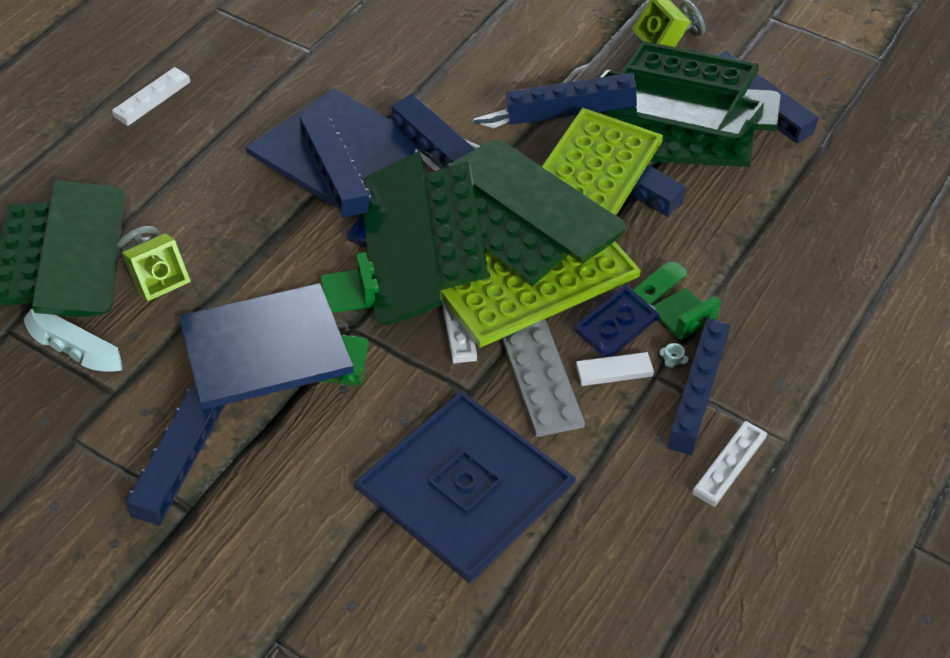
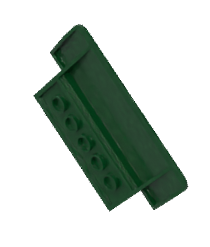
M642 41L622 72L606 70L600 76L607 77L633 73L636 84V107L609 110L607 112L729 139L742 137L764 109V102L743 98L759 71L758 63Z
M747 90L743 98L764 102V109L744 135L736 139L604 111L603 115L663 135L662 143L650 162L751 167L755 130L777 131L780 94L772 90Z
M488 141L447 165V167L469 162L485 254L531 287L568 255L583 264L609 247L626 230V224L622 219L504 141Z
M420 151L367 175L363 179L364 187L368 188L371 193V202H369L368 212L364 213L368 258L369 261L373 262L374 267L372 279H377L379 293H375V301L373 302L375 319L379 324L390 325L408 320L443 305L441 290L489 278L469 162L424 174L422 156Z
M55 180L51 202L9 204L0 241V306L33 303L34 313L74 317L100 316L108 313L113 303L118 262L115 248L121 238L126 198L125 192L121 188L114 186Z

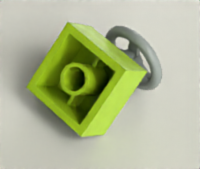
M649 0L632 28L642 41L676 47L688 29L698 36H702L705 33L703 17L697 7L689 0L681 1L680 10L670 0Z
M153 226L136 228L124 235L117 243L115 248L117 255L125 259L138 294L147 302L191 282L175 239L166 233L159 236L157 228ZM152 233V236L143 238L141 234ZM131 240L130 244L123 248L124 245Z

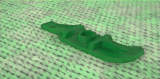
M668 262L630 292L627 303L612 314V316L622 323L635 312L647 309L675 284L686 278V269L675 262ZM652 291L654 294L647 295L646 292Z

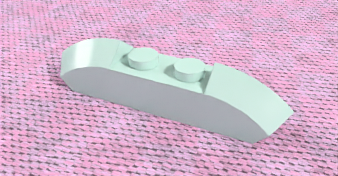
M31 309L25 316L24 322L28 332L42 345H51L56 351H63L69 354L72 359L77 362L82 361L81 365L97 371L123 370L118 347L56 315L34 313V310Z

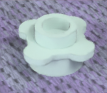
M671 343L666 348L660 350V355L664 357L665 365L669 368H673L678 364L684 365L688 362V357L684 355V348L677 343Z

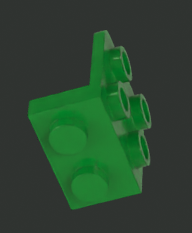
M366 252L356 254V270L326 274L321 277L323 292L332 313L374 306L375 293H379L377 279H372V275H374L373 262H368Z
M684 288L652 307V314L682 341L704 328L707 318L717 320L721 301L716 296H713L702 303L689 289Z
M341 335L352 362L354 373L319 382L362 385L369 345L368 340L364 337Z

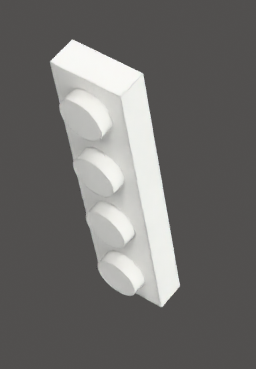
M176 67L172 68L112 110L113 117L129 126L189 84V76Z

